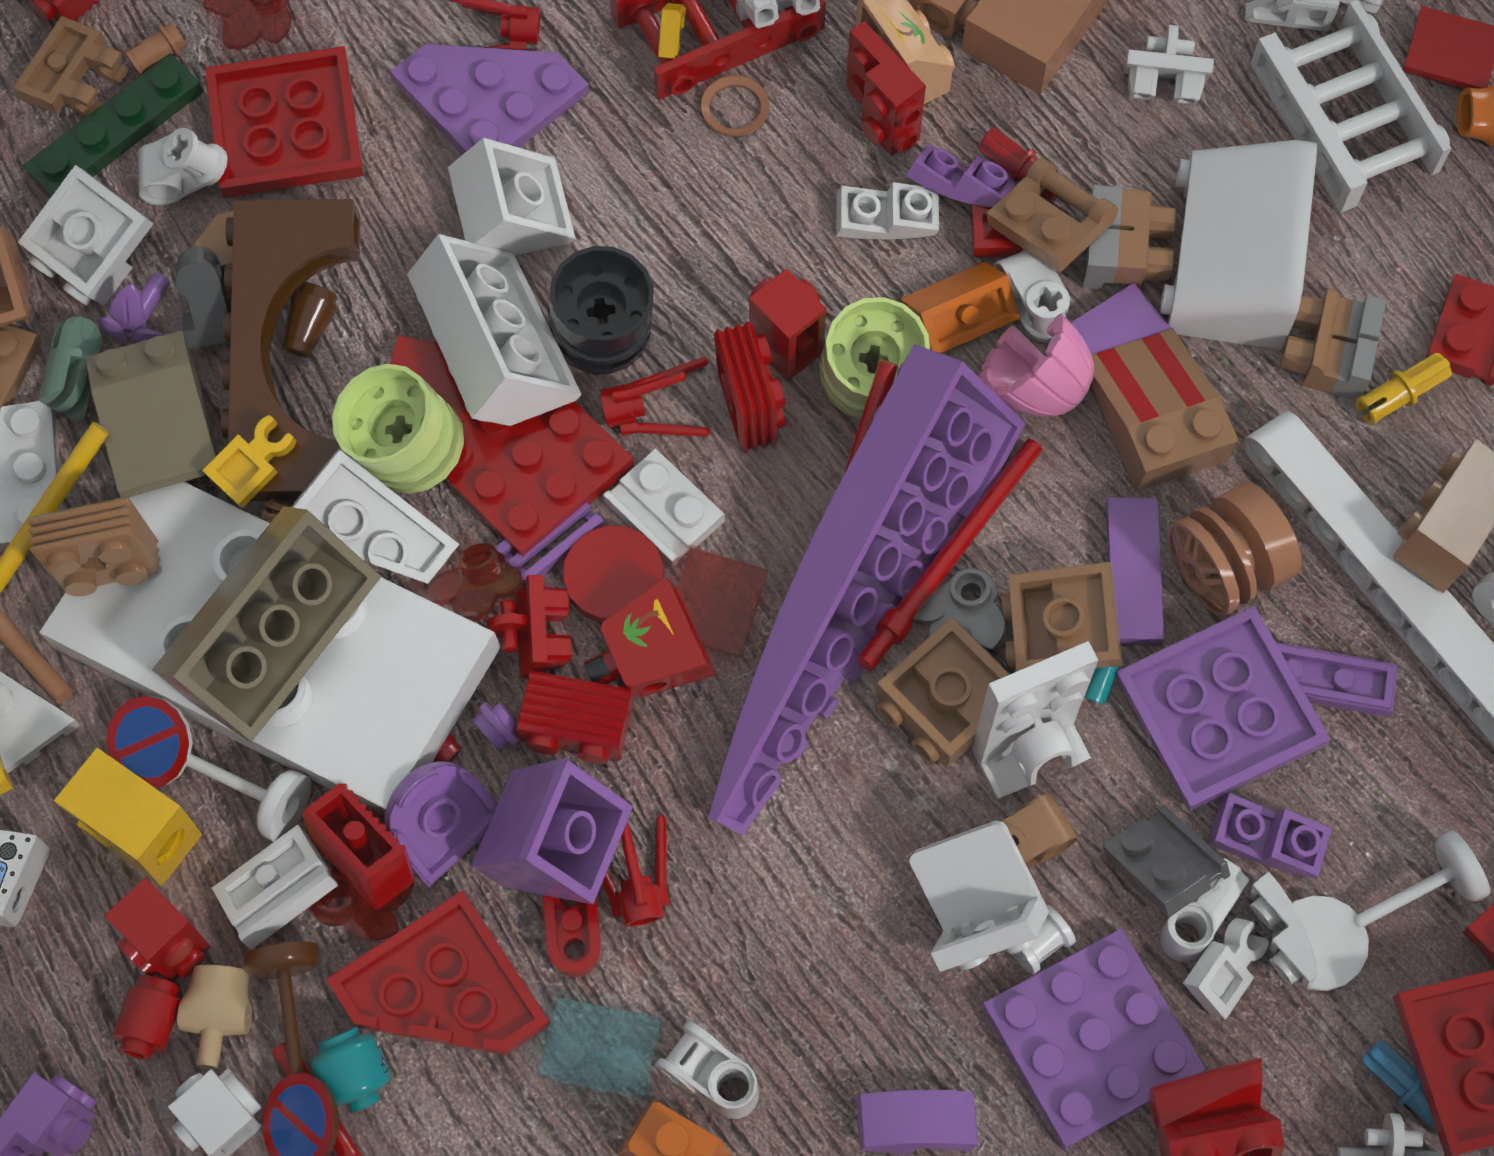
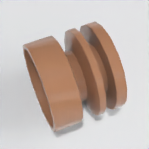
M1251 482L1241 483L1216 497L1212 503L1211 510L1207 507L1197 508L1191 511L1189 517H1181L1173 521L1167 530L1168 545L1183 580L1204 607L1217 616H1226L1238 608L1239 604H1247L1253 601L1257 594V588L1262 591L1272 590L1298 575L1302 568L1301 551L1286 516L1276 502L1261 487Z

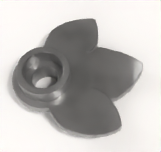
M974 568L959 571L949 582L942 581L913 618L915 621L931 624L929 628L930 637L952 617L983 648L988 650L996 648L1005 632L1004 615L995 604L997 598L996 585L987 573ZM968 590H976L981 594L977 600L967 601L962 597Z

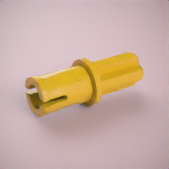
M1434 353L1403 372L1399 370L1392 372L1390 380L1367 394L1356 398L1357 410L1360 413L1377 403L1378 407L1362 416L1369 425H1375L1379 420L1404 405L1414 406L1417 404L1419 396L1451 377L1450 363L1441 354Z

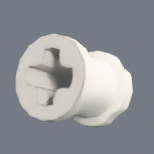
M1046 905L1049 913L1037 936L1036 942L1029 948L1012 954L1017 962L1032 975L1040 971V963L1062 946L1070 948L1076 942L1075 936L1066 921L1050 905Z

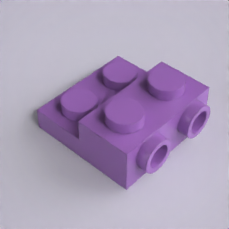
M34 1072L0 1117V1156H41L44 1151L53 1156H67L69 1152L71 1154L76 1153L86 1143L92 1133L93 1126L90 1123L97 1114L91 1110L98 1101L57 1073L48 1082Z

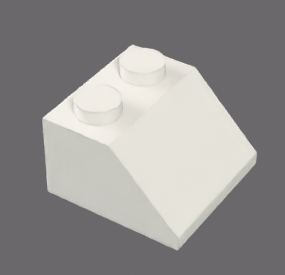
M482 138L448 167L465 241L508 251L516 256L570 244L576 239L555 158Z

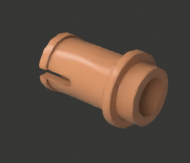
M172 22L165 26L161 23L158 24V31L130 49L124 50L126 57L140 76L170 53L180 57L182 55L180 50L187 47L186 42Z

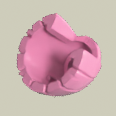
M1062 314L1057 315L1047 328V333L1052 339L1045 351L1046 356L1017 328L1011 325L996 342L997 348H992L986 357L987 362L982 365L983 371L979 374V378L1013 411L1032 416L1054 417L1074 409L1087 394L1093 380L1094 361L1085 340Z

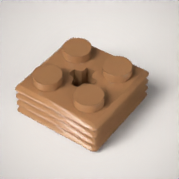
M126 497L33 516L27 521L31 526L28 532L32 536L29 542L33 545L30 551L57 585L69 595H90L97 590V586L114 582L122 585H137L146 581L147 575L156 574L162 569L158 563L161 559L157 554L160 550L156 545L159 541L131 500Z

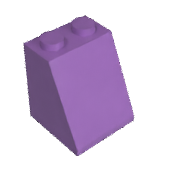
M557 759L512 770L471 867L504 888L594 904L633 806L566 759Z

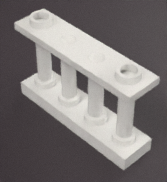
M1359 0L1349 3L1339 31L1292 50L1289 47H1284L1276 32L1258 39L1250 65L1296 140L1317 143L1315 172L1340 213L1357 207L1368 183V178L1419 157L1431 176L1440 172L1451 150L1448 134L1441 125H1437L1381 37L1376 19L1371 14L1366 13ZM1349 46H1351L1363 65L1361 68L1316 86L1307 84L1298 70V67ZM1371 83H1374L1386 102L1384 105L1337 124L1328 119L1320 106L1324 102ZM1395 120L1398 121L1409 139L1404 144L1362 161L1353 159L1343 141Z

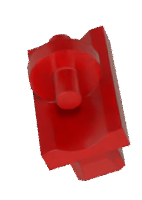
M528 575L526 577V586L515 592L516 602L510 599L501 601V614L490 617L487 620V629L495 632L497 638H502L504 652H515L518 650L520 679H529L531 670L540 672L542 669L565 667L572 657L571 638L569 635L546 634V621L563 622L568 616V591L544 586L543 575Z

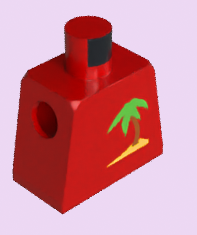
M668 578L659 581L603 621L600 625V630L609 650L584 662L592 682L608 685L622 678L627 689H632L633 694L637 698L649 696L717 674L679 590Z

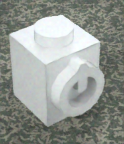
M229 1068L220 1076L212 1069L204 1076L201 1073L193 1075L178 1088L175 1093L177 1099L168 1106L178 1118V1121L172 1126L178 1137L192 1152L201 1146L209 1156H230L262 1128V1125L253 1116L262 1106Z

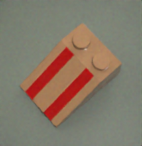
M1173 328L1092 354L1094 374L1091 387L1135 492L1228 461L1239 442L1220 396Z

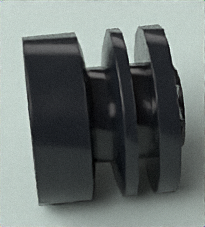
M592 246L574 252L557 268L551 280L550 330L565 361L570 366L589 374H611L627 369L642 356L650 340L654 286L647 269L632 254L616 247ZM597 318H603L605 324H598Z

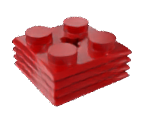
M748 321L745 322L743 327L739 324H736L734 329L727 326L724 332L717 328L714 333L717 374L740 451L747 453L749 448L756 451L758 446L766 448L768 443L775 446L778 441V429L786 427L782 407H785V399L778 377L772 379L769 363H772L767 338L765 334L756 336L753 325Z

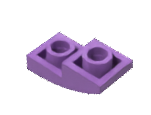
M930 144L925 147L906 174L908 178L938 194L983 207H993L1016 184V181L1008 177L1006 171L994 162L985 161L976 156L968 169L958 163L951 153L943 149H936Z
M1232 793L1221 796L1207 844L1262 865L1301 876L1316 878L1320 873L1332 828L1290 810L1283 809L1274 812Z
M900 1090L864 1093L856 1097L860 1151L911 1154L918 1148L970 1151L978 1146L974 1093L972 1091Z

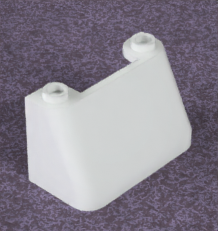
M1289 140L1193 150L1188 160L1180 159L1175 186L1177 188H1184L1183 198H1186L1178 268L1173 286L1164 285L1160 304V313L1168 314L1167 323L1174 329L1177 335L1282 350L1296 319L1302 297L1317 143Z

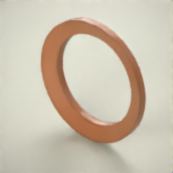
M730 75L717 79L706 88L701 99V113L706 124L715 132L730 137H740L753 133L763 125L769 112V99L763 87L753 79L740 75ZM729 87H741L751 91L760 103V113L756 120L750 125L739 129L726 128L718 124L713 119L709 109L713 97L718 92Z

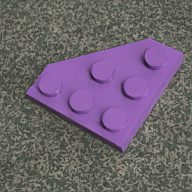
M425 44L390 71L391 81L462 155L482 138L519 148L589 93V84L558 52Z

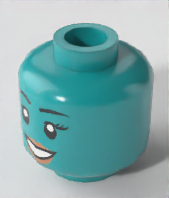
M354 1027L317 1043L319 1052L311 1059V1069L313 1074L324 1080L332 1091L337 1106L347 1104L350 1113H353L381 1100L377 1090L387 1085L391 1078V1072L375 1035L371 1033L360 1034L358 1027Z

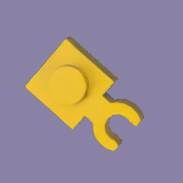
M271 415L262 418L258 422L254 432L255 438L249 444L238 434L202 470L241 508L278 473L268 462L274 456L280 457L288 454L296 444L295 438L290 433H287L277 443L268 441L269 432L278 424Z

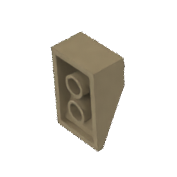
M182 330L155 336L151 339L120 348L108 349L102 353L85 357L91 392L99 422L102 427L110 432L105 439V445L120 498L132 497L206 475L202 470L217 455L199 372Z

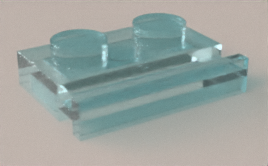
M556 997L552 1021H550L539 1069L540 1078L646 1099L662 1019Z

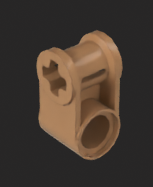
M1050 793L1033 799L1014 814L1001 821L1007 826L1028 869L1057 856L1079 839V836Z

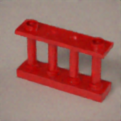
M610 0L611 16L619 29L632 23L639 25L660 62V65L653 67L655 94L661 100L672 94L680 95L686 93L695 84L797 40L806 41L811 39L820 30L825 29V0H820V9L817 12L803 16L796 13L794 6L784 8L785 11L778 14L779 18L774 24L762 28L755 27L750 18L741 21L736 12L737 0H728L744 29L721 39L715 32L698 0ZM668 3L684 5V8H686L685 17L702 47L684 55L676 56L675 59L658 57L661 26L654 14L662 11Z

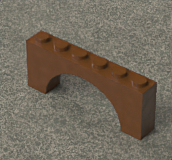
M353 199L234 200L233 217L226 218V241L229 247H233L232 264H226L224 271L225 290L227 294H232L231 312H225L223 317L224 338L226 342H230V360H224L222 365L223 387L225 390H229V409H222L221 413L222 436L224 439H228L229 444L239 434L249 444L255 438L254 432L258 422L262 418L271 415L278 424L269 432L268 441L277 443L287 433H290L296 440L294 448L288 454L280 457L274 456L268 462L278 473L250 501H268L270 498H275L278 501H296L337 449L341 450L337 440L313 434L298 425L285 413L272 382L270 349L273 332L282 309L289 298L305 281L334 265L360 261V213Z

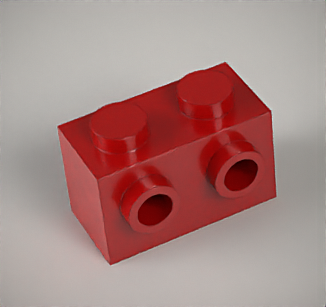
M786 268L774 279L772 277L763 279L752 290L749 297V323L753 325L756 336L765 334L772 358V363L770 364L788 382L822 355L825 345L827 308L820 302L817 291L807 280H798Z
M146 877L104 915L124 936L116 945L146 975L155 976L159 972L170 982H174L178 977L186 978L192 974L194 966L203 963L205 959L203 953L211 947L191 923Z

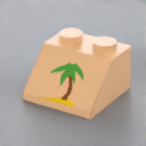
M858 0L856 26L865 21L926 85L924 104L950 92L952 72L955 69L954 60L948 48L943 44L938 45L931 35L930 26L925 15L920 10L915 11L908 0Z

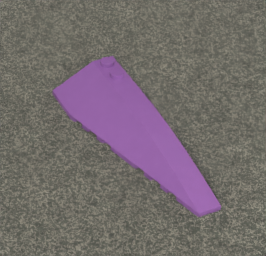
M916 344L913 345L908 357L900 365L896 379L882 405L874 413L872 424L815 531L759 661L726 756L708 818L740 835L745 833L780 785L781 777L776 771L779 766L794 759L798 760L809 745L805 739V731L817 715L827 720L839 704L838 700L832 695L846 678L854 683L864 670L856 658L877 633L876 624L888 609H895L950 539L961 521H964L992 485L1026 424L963 361Z

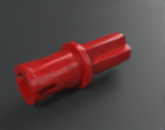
M991 128L984 135L978 147L981 153L1010 173V178L1014 181L1019 180L1021 182L1027 176L1031 165L1038 160L1035 157L1037 152L1034 149L1027 151L997 128ZM1047 189L1039 194V196L1051 204L1058 198V196Z

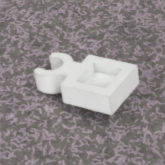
M1241 918L1232 920L1225 932V943L1211 941L1183 982L1211 1016L1224 1020L1227 1019L1254 979L1247 966L1251 961L1260 959L1268 948L1269 941L1266 938L1255 935L1248 937L1255 926L1252 921Z

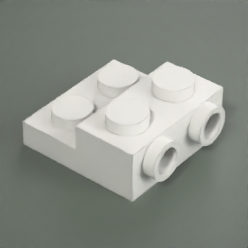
M75 165L18 243L33 254L28 262L50 278H53L56 273L67 281L63 289L85 305H88L92 299L105 306L133 268L126 260L154 223L85 170Z

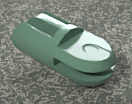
M73 316L57 325L53 332L37 399L43 404L47 403V406L59 413L63 412V415L72 421H81L86 416L91 395L85 357L98 354L101 351V333L93 321L83 316Z

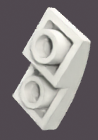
M893 182L888 191L841 185L836 194L837 237L908 239L937 235L939 231L938 193L924 186Z
M1267 872L1252 885L1250 897L1254 902L1250 904V907L1268 929L1272 930L1277 926L1281 931L1280 934L1272 939L1269 948L1274 954L1270 959L1272 966L1288 984L1292 985L1297 981L1306 991L1314 984L1317 977L1315 957L1311 943L1294 905L1271 873Z

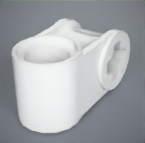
M187 128L176 129L170 135L142 146L138 151V188L140 199L152 205H170L205 186L213 185L221 178L227 167L228 158L226 151L217 144L201 142L198 140L197 135Z
M1027 251L995 262V268L1008 275L1020 315L1019 320L1026 334L1037 342L1049 343L1052 337L1047 333L1048 326L1057 315L1062 314L1066 317L1065 314L1069 310L1070 304L1069 293L1057 272Z
M687 1021L682 1027L685 1034L666 1059L659 1058L655 1067L678 1087L692 1095L694 1094L721 1115L729 1119H740L748 1116L755 1109L759 1101V1088L754 1071L748 1064L725 1049L718 1040L693 1022ZM730 1078H740L749 1085V1089L742 1099L727 1101L719 1095L722 1083Z

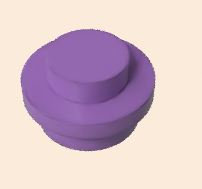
M487 702L479 706L481 712L473 721L494 746L501 750L508 743L514 745L520 740L514 731L517 729L518 720L502 703L499 702L494 708Z

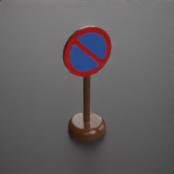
M296 941L253 949L243 956L245 971L251 977L257 979H278L290 1074L277 1083L268 1096L265 1105L262 1135L267 1152L270 1156H329L338 1134L339 1112L334 1094L324 1080L311 1073H303L291 976L311 971L318 965L320 961L319 945L313 942Z

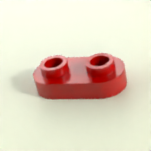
M543 895L547 953L551 964L559 973L569 977H580L590 973L599 963L602 952L597 897L594 904L579 902L573 907H567L561 903L562 898ZM572 943H580L585 947V951L580 958L571 959L565 955L566 948Z

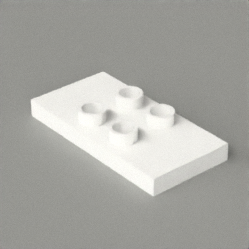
M185 482L129 497L159 541L156 545L160 550L157 554L161 559L158 563L162 569L156 574L147 575L146 581L137 585H122L114 582L97 586V590L94 593L86 596H72L65 593L39 633L52 648L146 696L152 695L167 699L179 708L182 714L293 771L309 776L311 780L329 789H332L339 783L347 784V790H353L354 796L360 798L361 804H366L368 809L385 817L388 801L395 788L412 771L433 762L442 744L497 655L501 646L495 632L381 577L252 742L247 741L187 700L152 669L270 523Z

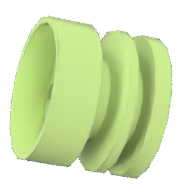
M885 297L863 298L846 306L831 323L819 361L820 384L829 401L844 414L861 419L875 373L867 372L866 359L875 360V368H877L879 359L899 365V369L900 365L908 357L914 344L930 349L929 334L920 317L905 304Z
M384 364L366 369L351 379L338 396L332 414L333 434L341 450L389 489L396 492L412 494L429 490L446 479L457 465L464 446L463 424L455 410L441 396L436 394L434 389L421 376L406 366Z

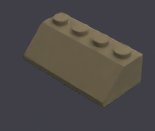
M283 507L153 667L152 671L191 703L247 741L252 742L377 584L381 576L311 512L306 509Z

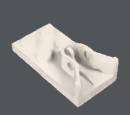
M1089 641L989 683L971 750L996 799L1036 784L1039 768L1054 757L1061 755L1067 769L1091 759L1074 726L1075 719L1098 663V658Z

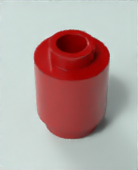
M140 975L136 986L129 987L112 1034V1038L121 1043L119 1047L121 1053L141 1060H150L152 1053L162 1054L165 1052L180 1004V1000L177 998L181 988L178 985L159 977Z

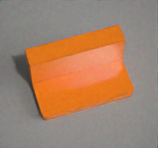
M987 262L975 265L901 298L902 303L920 317L929 334L930 350L938 353L948 351L1020 319L1008 275Z

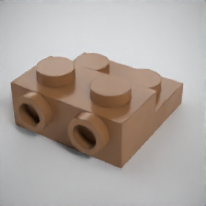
M1111 562L1008 575L1010 592L1002 593V609L1005 622L1012 623L1014 640L1006 641L1005 644L1009 671L1017 672L1089 641L1098 658L1095 669L1122 666L1114 573Z
M951 617L877 683L875 697L879 702L876 704V709L889 725L897 728L902 723L916 737L911 742L912 746L927 763L934 764L939 760L948 768L973 744L989 683L1010 674Z

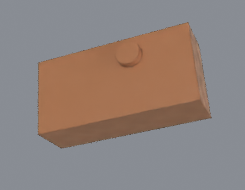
M980 0L966 18L962 51L1041 95L1109 0Z

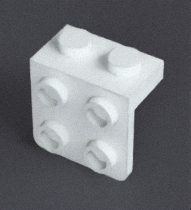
M992 821L914 851L910 857V865L943 929L931 952L940 972L959 966L961 970H968L983 963L991 954L1005 949L1009 954L1018 953L1036 942L1049 910L1007 826L1003 822Z

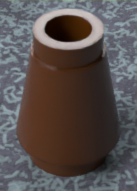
M304 282L298 288V291L294 292L290 299L282 345L283 350L302 358L310 357L312 350H314L338 311V308L335 306L337 300L335 293L309 282Z

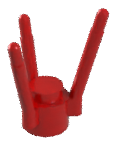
M449 0L450 2L459 3L467 9L501 16V37L509 38L510 43L483 48L526 50V44L538 45L540 7L510 5L493 0Z
M702 357L631 383L600 389L607 427L620 425L622 436L645 433L707 437L710 434V430L707 427L637 422L636 417L646 416L643 394L683 382L686 379V374L707 366L708 359Z
M658 815L656 818L655 885H652L651 876H641L635 845L628 823H626L621 839L629 879L620 883V893L608 870L602 882V887L610 902L613 918L622 916L624 927L642 926L665 918L663 907L670 905L667 892L666 817Z

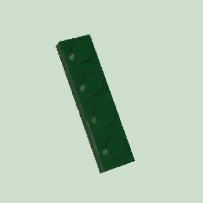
M170 53L23 164L27 175L51 198L75 165L85 170L92 177L202 94V86Z

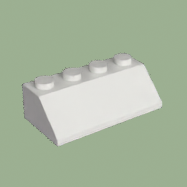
M438 234L407 273V276L471 418L512 426L576 401L580 397L581 392L514 253Z

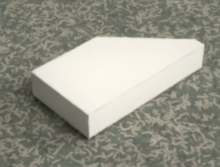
M1254 0L1246 4L1244 21L1328 32L1334 21L1340 0Z

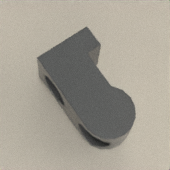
M193 246L187 248L180 254L177 261L176 287L179 293L187 299L190 312L183 313L182 331L189 349L226 343L223 333V317L225 312H231V302L229 294L225 290L224 274L217 255L206 247Z

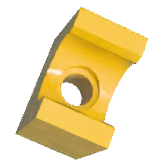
M99 748L94 750L54 800L59 807L79 820L76 825L82 831L161 887L203 835L180 805Z

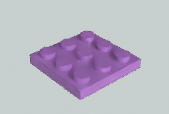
M1255 605L1116 672V679L1188 811L1194 810L1328 745L1331 740Z
M1122 928L989 999L982 1005L983 1011L1063 1151L1148 1104L1150 1087L1199 1074L1206 1070Z

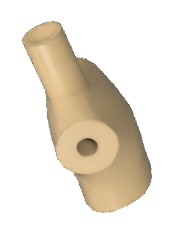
M198 965L193 968L189 987L179 1004L177 1024L178 1029L181 1031L201 1034L196 1067L199 1069H218L223 1036L249 1033L252 1022V1005L248 995L250 975L244 969L220 965Z

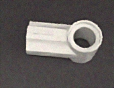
M1223 858L1227 861L1231 876L1225 880L1219 877L1210 883L1212 889L1167 918L1159 934L1160 945L1164 953L1171 959L1178 962H1191L1198 959L1204 953L1220 925L1250 879L1244 875L1239 866L1228 859ZM1178 923L1192 925L1198 931L1200 941L1187 942L1182 940L1175 930V925Z

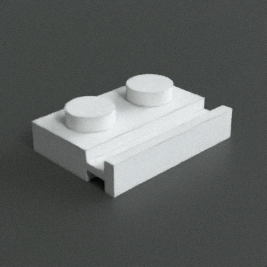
M656 448L619 480L620 483L612 491L608 490L603 494L604 503L631 529L643 533L657 547L660 557L672 568L678 564L680 558L687 552L693 551L725 522V514Z
M297 824L213 886L212 890L231 924L237 929L240 940L252 950L337 887L338 884L329 873L328 867L311 842L308 834Z

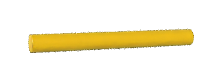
M95 422L90 424L0 557V594L33 546L29 542L32 536L28 532L31 526L27 521L33 516L56 512L109 435L110 432Z

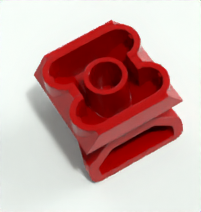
M1262 1058L1245 1060L1150 1087L1148 1099L1161 1156H1281L1285 1144L1280 1119L1261 1108Z

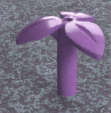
M152 274L140 295L134 284L127 285L112 301L110 313L114 319L107 316L100 317L96 321L108 337L123 346L128 337L132 338L133 343H137L155 336L166 335L156 330L147 329L146 321L168 288L169 280L162 274Z

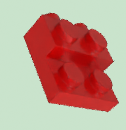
M863 21L849 32L846 86L852 97L857 102L863 103L861 127L869 141L874 145L880 144L890 156L897 152L902 154L910 150L920 138L926 85L879 35Z

